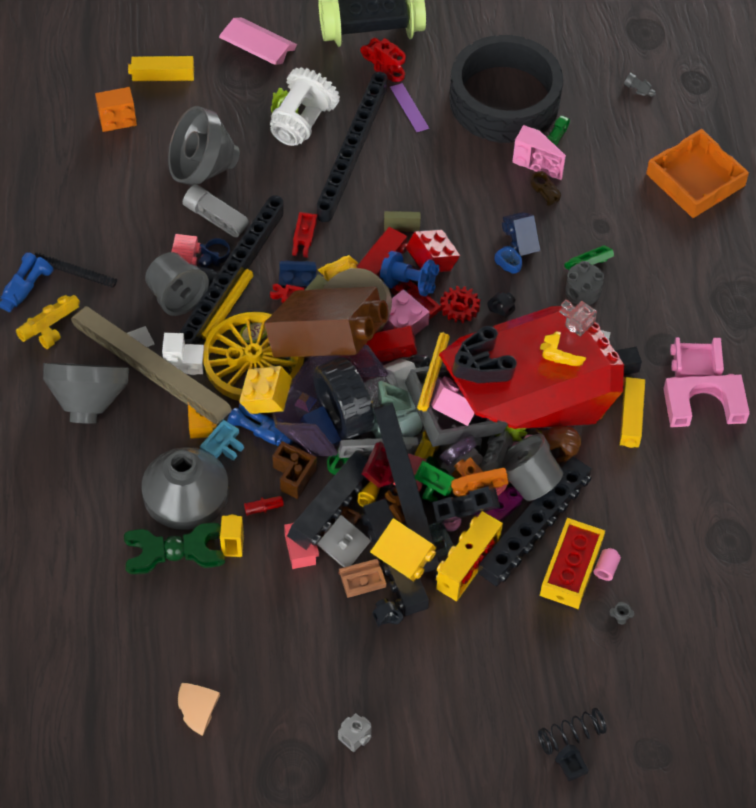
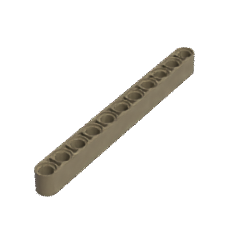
M85 306L71 318L72 323L77 329L179 400L190 405L214 424H219L232 411L230 405L225 400L89 307Z

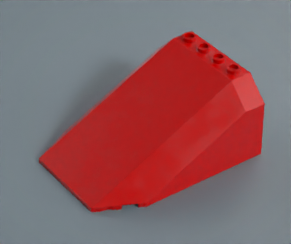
M551 306L492 326L497 330L498 335L494 349L489 351L490 358L496 359L509 355L514 357L517 362L514 376L509 381L476 383L457 378L453 375L452 368L455 356L463 341L474 333L460 337L439 354L475 415L488 418L496 423L498 420L508 423V427L513 429L596 424L623 392L624 364L586 307ZM556 331L561 332L557 349L575 356L586 357L583 365L570 366L543 358V350L540 349V346L546 343L544 341L545 336L554 334Z

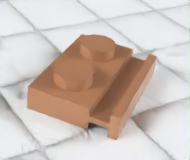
M378 559L339 569V575L341 576L347 598L386 587V581Z

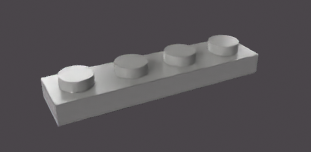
M403 437L407 452L414 455L418 447L417 437ZM371 438L341 440L338 450L339 458H350L355 451L364 457H369L375 444L380 441L383 443V440Z

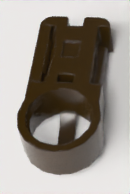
M543 171L533 173L530 184L537 193L539 192L543 196L547 205L550 206L560 201L561 193L549 176ZM537 177L543 178L546 183L540 184Z

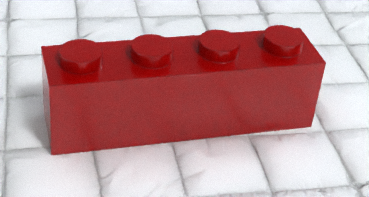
M388 227L356 267L369 270L380 278L381 265L384 258H389L388 253L395 251L404 254L407 251L405 248L407 236Z
M412 326L375 333L373 338L363 346L357 355H339V357H345L355 367L416 355L417 348Z

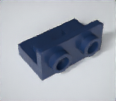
M288 260L280 261L279 285L282 288H286L288 284L304 288L305 290L316 277V262Z

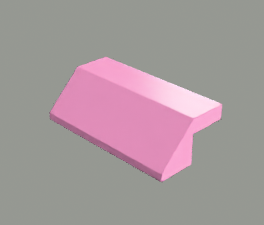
M242 17L233 18L219 37L274 65L283 64L287 51H295L297 44Z

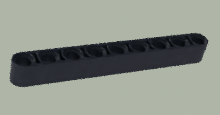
M393 402L375 407V416L407 527L434 545ZM437 552L434 558L425 564L423 573L437 569L440 564Z

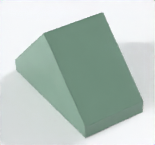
M383 381L378 382V401L380 406L393 402L395 411L411 408L409 395L406 390Z

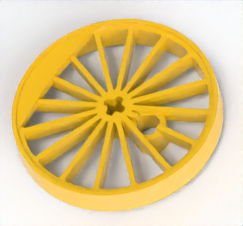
M263 312L237 314L219 323L208 335L204 344L203 364L212 385L225 396L240 401L243 388L239 389L233 387V385L247 369H253V367L254 369L257 367H275L272 365L274 364L292 368L290 388L299 379L303 370L305 356L290 357L291 361L277 359V357L273 358L271 347L268 346L270 344L268 338L260 346L265 329L264 322L272 314ZM249 323H262L256 344L252 341ZM247 325L249 345L241 337L235 326ZM230 329L243 347L222 334ZM216 340H220L230 346V348L213 347V344ZM210 353L226 355V358L209 360ZM221 365L230 366L216 374L211 368ZM241 368L228 383L220 379Z

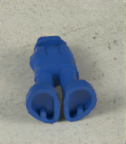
M25 253L22 256V264L18 272L14 274L3 290L2 300L0 301L1 309L11 312L14 307H17L18 304L24 301L34 287V282L41 274L49 276L53 272V267L41 257L37 259L32 253ZM32 269L26 280H23L27 272Z
M241 403L239 404V409L234 408L227 419V422L233 426L246 428L252 431L254 436L260 437L278 447L282 441L292 445L296 439L295 436L290 434V430L279 420H274L262 413L250 414ZM245 416H248V417H250V418H252V419L258 421L259 423H261V425H258V424L252 422L251 420H249V419L246 418Z

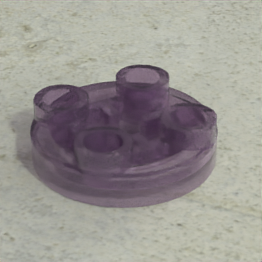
M473 435L463 438L440 455V459L446 466L451 465L457 460L456 458L461 455L462 457L467 455L477 446Z

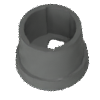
M175 252L165 253L157 257L150 264L145 275L146 284L157 297L159 305L165 313L172 316L182 315L194 309L209 286V279L206 273L197 266L191 265Z
M542 434L529 436L516 443L506 452L501 467L496 468H506L508 481L527 501L540 498L551 491L563 476V471L552 455L550 445Z

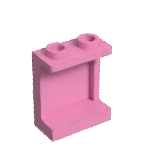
M675 338L674 344H671L670 354L674 355L671 368L672 371H675V377L722 376L724 367L721 338H713L712 344L680 343V338Z

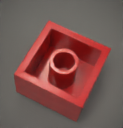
M443 230L415 231L405 247L420 269H422L427 260H433L436 265H439V272L451 271L460 257L455 246L450 242Z

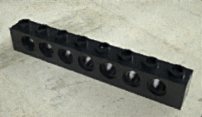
M574 456L571 457L561 468L563 476L560 482L551 491L535 499L479 563L478 574L496 587L501 582L504 583L509 578L510 571L520 565L522 557L532 551L534 543L544 537L548 526L552 527L557 521V516L567 510L571 499L575 500L580 493V489L589 484L592 478L590 477L592 468ZM498 561H503L506 564H499Z

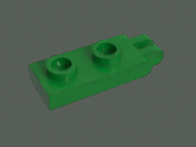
M603 245L571 258L564 264V267L570 270L571 267L579 264L581 261H587L592 265L603 263L609 258L614 257L613 249Z

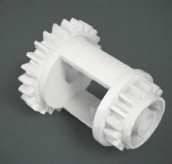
M296 67L295 70L291 71L286 82L289 84L290 92L281 106L276 108L271 115V132L279 141L290 146L302 144L303 140H307L312 133L311 128L321 111L325 112L328 110L330 112L331 109L334 110L340 96H338L339 92L335 90L336 87L331 86L332 82L326 81V77L322 78L320 73L317 75L314 70L310 72L308 68L304 70L302 67L300 69ZM302 103L306 107L302 114L299 115L296 113V110Z

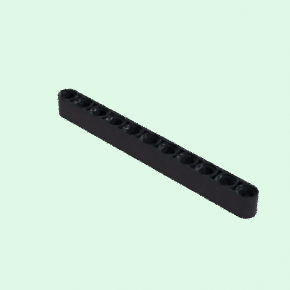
M375 72L372 75L317 202V218L321 222H329L333 218L386 94L387 75L384 72Z
M273 195L268 198L180 330V333L184 334L185 344L198 345L200 343L203 331L243 271L250 267L282 218L284 207L283 199L280 196Z

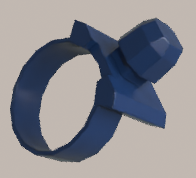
M220 238L211 239L205 246L200 244L201 257L198 260V264L201 267H207L210 263L220 266L219 263L226 261L230 256L229 244ZM221 244L228 248V252L224 256L219 257L218 252H211L207 249L211 245Z

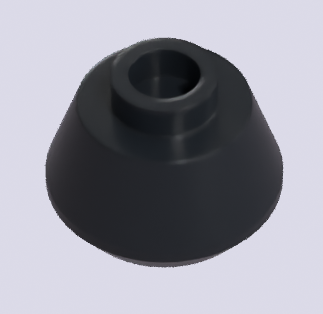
M415 355V357L409 359L410 362L415 364L416 368L427 367L431 363L428 355Z

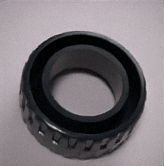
M339 357L317 366L313 371L315 393L320 407L324 406L341 440L353 439L371 431L375 421L372 402L365 383L353 363L345 357Z

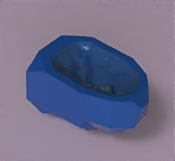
M506 246L495 254V262L505 271L514 274L521 270V256L511 246Z

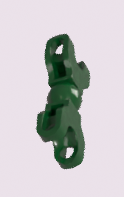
M219 523L200 524L192 533L183 535V539L179 536H171L165 541L163 537H156L145 529L127 531L124 534L126 545L140 547L143 551L138 557L126 561L125 570L129 574H146L152 571L157 564L165 562V558L170 561H178L184 556L186 560H193L203 568L221 566L225 563L223 552L209 550L206 547L209 541L220 538L221 525Z

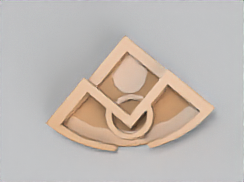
M181 684L178 694L179 709L182 710L185 723L196 733L203 736L212 718L211 714L220 697V693L193 684Z

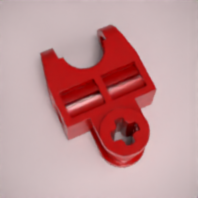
M374 37L370 40L369 44L363 45L360 48L362 56L374 64L376 72H384L387 75V79L393 82H400L405 78V71L400 65L405 63L406 55L386 38L380 41ZM397 72L401 74V76L396 77L393 75V73Z

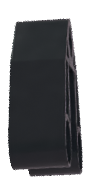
M484 326L463 341L455 356L452 373L457 378L476 383L504 382L513 378L517 362L514 357L509 355L496 359L490 358L489 351L495 347L498 332L492 326Z

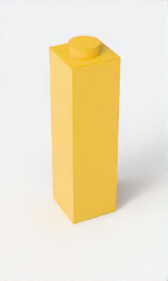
M193 56L132 57L131 64H128V73L132 74V81H194Z
M626 377L620 445L629 448L639 447L642 437L645 379Z

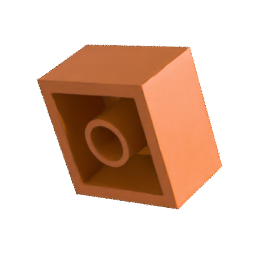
M130 87L95 93L103 132L137 125Z

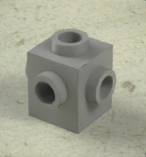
M356 713L351 718L347 717L338 730V739L353 752L361 745L365 746L372 737L371 723L365 717H360Z

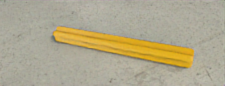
M245 269L203 331L202 338L204 340L207 339L210 332L219 323L225 320L253 278L251 270Z
M444 332L440 333L417 405L418 410L423 412L429 408L442 365V359L439 354L447 348L450 336Z

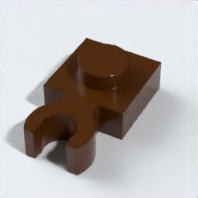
M395 488L393 491L396 496H393L389 490L385 497L393 503L389 508L395 519L403 523L406 520L397 489Z

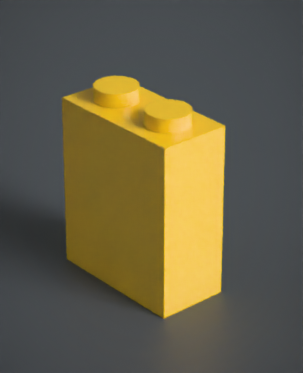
M393 518L370 552L414 582L416 578L419 579L422 576L425 564L434 558L436 547Z

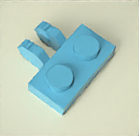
M225 420L200 445L201 450L209 452L216 458L223 452L231 460H234L237 455L228 448L229 444L239 452L245 447L235 439L239 434V429Z

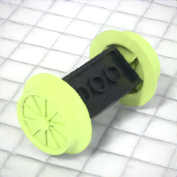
M318 0L323 40H334L338 47L341 46V35L406 28L408 38L412 39L414 32L425 31V0Z

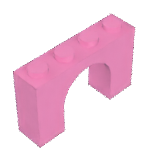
M728 374L723 376L666 378L663 389L670 427L690 426L692 412L689 399L699 393L711 394L721 401L727 424L747 422L749 408L742 375Z

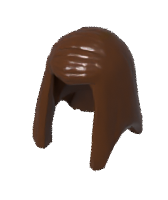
M555 426L536 429L537 433L545 436L550 445V450L559 449V456L556 458L558 464L565 462L579 452L582 441L580 434L574 428Z

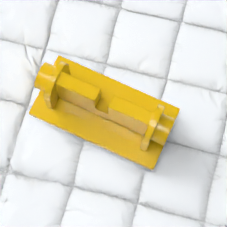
M348 255L341 257L335 262L326 264L324 267L319 268L318 271L324 275V279L329 281L342 271L357 268L358 262Z

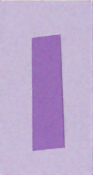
M403 83L391 86L392 92L416 132L429 129Z

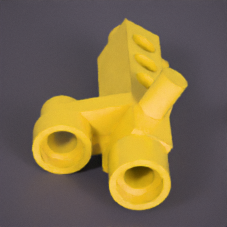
M64 295L57 299L58 302L56 304L44 307L42 313L34 318H28L26 323L16 329L19 339L25 342L41 332L42 335L39 336V340L42 346L46 349L52 347L55 344L54 342L59 340L61 336L57 330H51L49 326L79 308L80 301L77 296L72 295L70 297Z

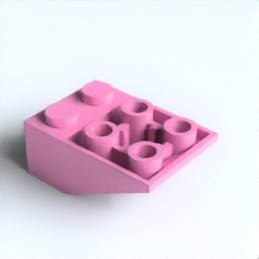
M523 125L515 139L513 163L536 172L543 171L550 177L562 180L566 155L539 130Z
M438 376L431 401L432 408L468 426L474 415L472 408L459 387L454 383V380L446 376L443 378Z

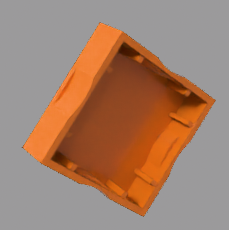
M700 129L683 139L678 145L650 159L646 174L692 218H695L746 185L749 172L732 156L724 152L719 144L703 129Z

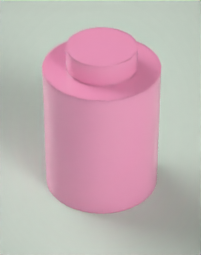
M608 548L602 550L593 571L598 578L606 581L613 579L621 559L615 549Z

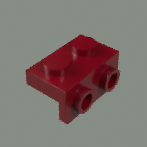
M381 441L375 444L362 472V475L378 488L389 485L394 480L385 447Z

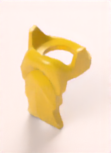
M556 331L554 334L545 336L544 341L546 343L540 346V349L543 350V358L570 366L583 365L586 357L575 356L557 349L561 332Z

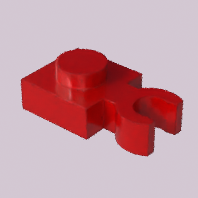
M273 284V290L278 292H270V298H282V303H284L294 291L304 290V288L288 284L286 288H282L279 284Z

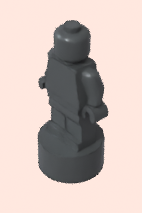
M632 73L627 76L624 85L629 88H635L637 90L636 94L655 96V91L651 89L652 85L646 79L642 82Z

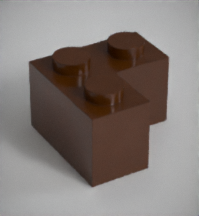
M282 441L272 456L273 468L284 473L280 478L281 491L298 499L317 470V457Z

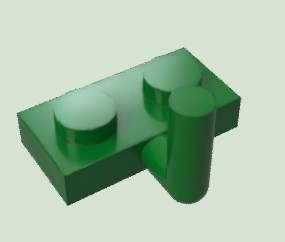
M422 461L415 474L416 480L427 485L422 498L429 502L438 501V497L432 494L434 490L449 497L452 491L451 483L456 479L425 461Z

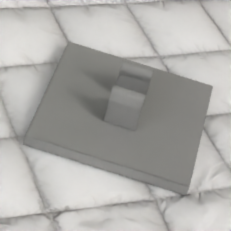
M340 515L317 545L341 566L348 567L355 562L371 541Z

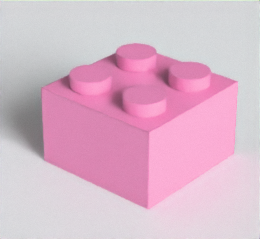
M402 290L392 298L391 313L383 329L387 331L412 326L415 336L429 325L430 312L405 290Z

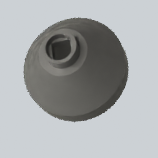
M194 106L181 116L172 134L168 153L169 170L175 181L193 186L224 172L227 168L233 169L239 160L240 150L237 145H234L232 138L213 110Z
M43 363V380L63 410L70 412L69 422L97 423V413H104L128 384L129 368Z
M191 447L169 450L154 459L144 473L142 479L144 504L149 514L157 522L169 528L190 530L195 529L200 524L210 523L221 514L228 501L229 483L226 470L215 456L204 450Z

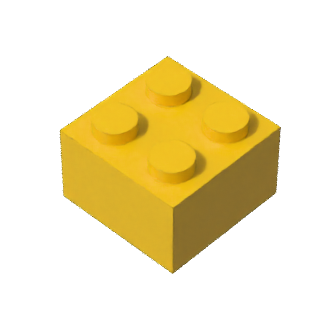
M282 366L248 369L239 402L250 414L284 411L292 378Z

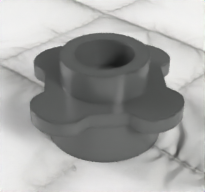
M619 602L609 612L621 625L625 624L627 619L634 616V611L625 602Z

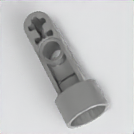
M198 184L191 186L184 196L183 205L198 213L233 237H238L250 224L246 216L219 200Z

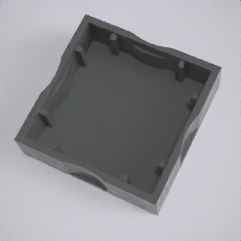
M441 365L438 376L441 378L446 376L454 380L446 366ZM429 366L410 370L405 384L432 447L503 433L508 423L500 420L496 423L487 418L486 422H470L467 426L433 409L431 401L427 411L418 410L417 405Z

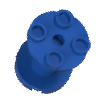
M390 251L388 253L389 258H384L381 265L380 278L384 279V283L388 288H393L399 281L407 283L409 280L418 281V291L421 296L434 293L439 265H436L433 260H427L420 271L413 269L412 265L404 263L403 256L399 252Z

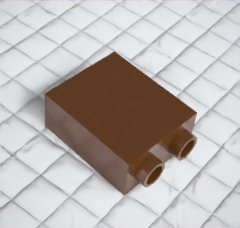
M377 286L296 290L264 322L273 358L357 355L363 346L373 338V335L380 326L387 321L388 305L385 300H380Z

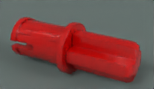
M282 496L264 500L262 497L261 500L244 503L246 516L260 512L266 513V510L284 506Z

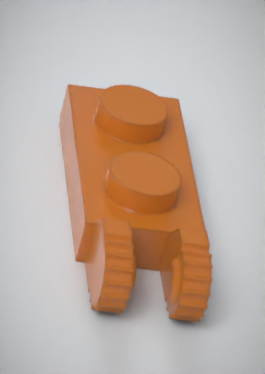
M506 468L466 475L465 477L453 480L451 486L453 494L457 497L465 496L470 491L487 486L499 488L508 484Z

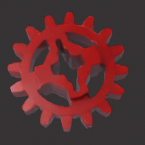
M456 286V290L450 287L449 293L445 291L440 301L443 316L448 315V320L453 318L454 323H457L458 320L464 323L465 319L471 321L472 317L476 318L477 312L480 311L478 294H472L473 289L467 291L466 286L463 289Z

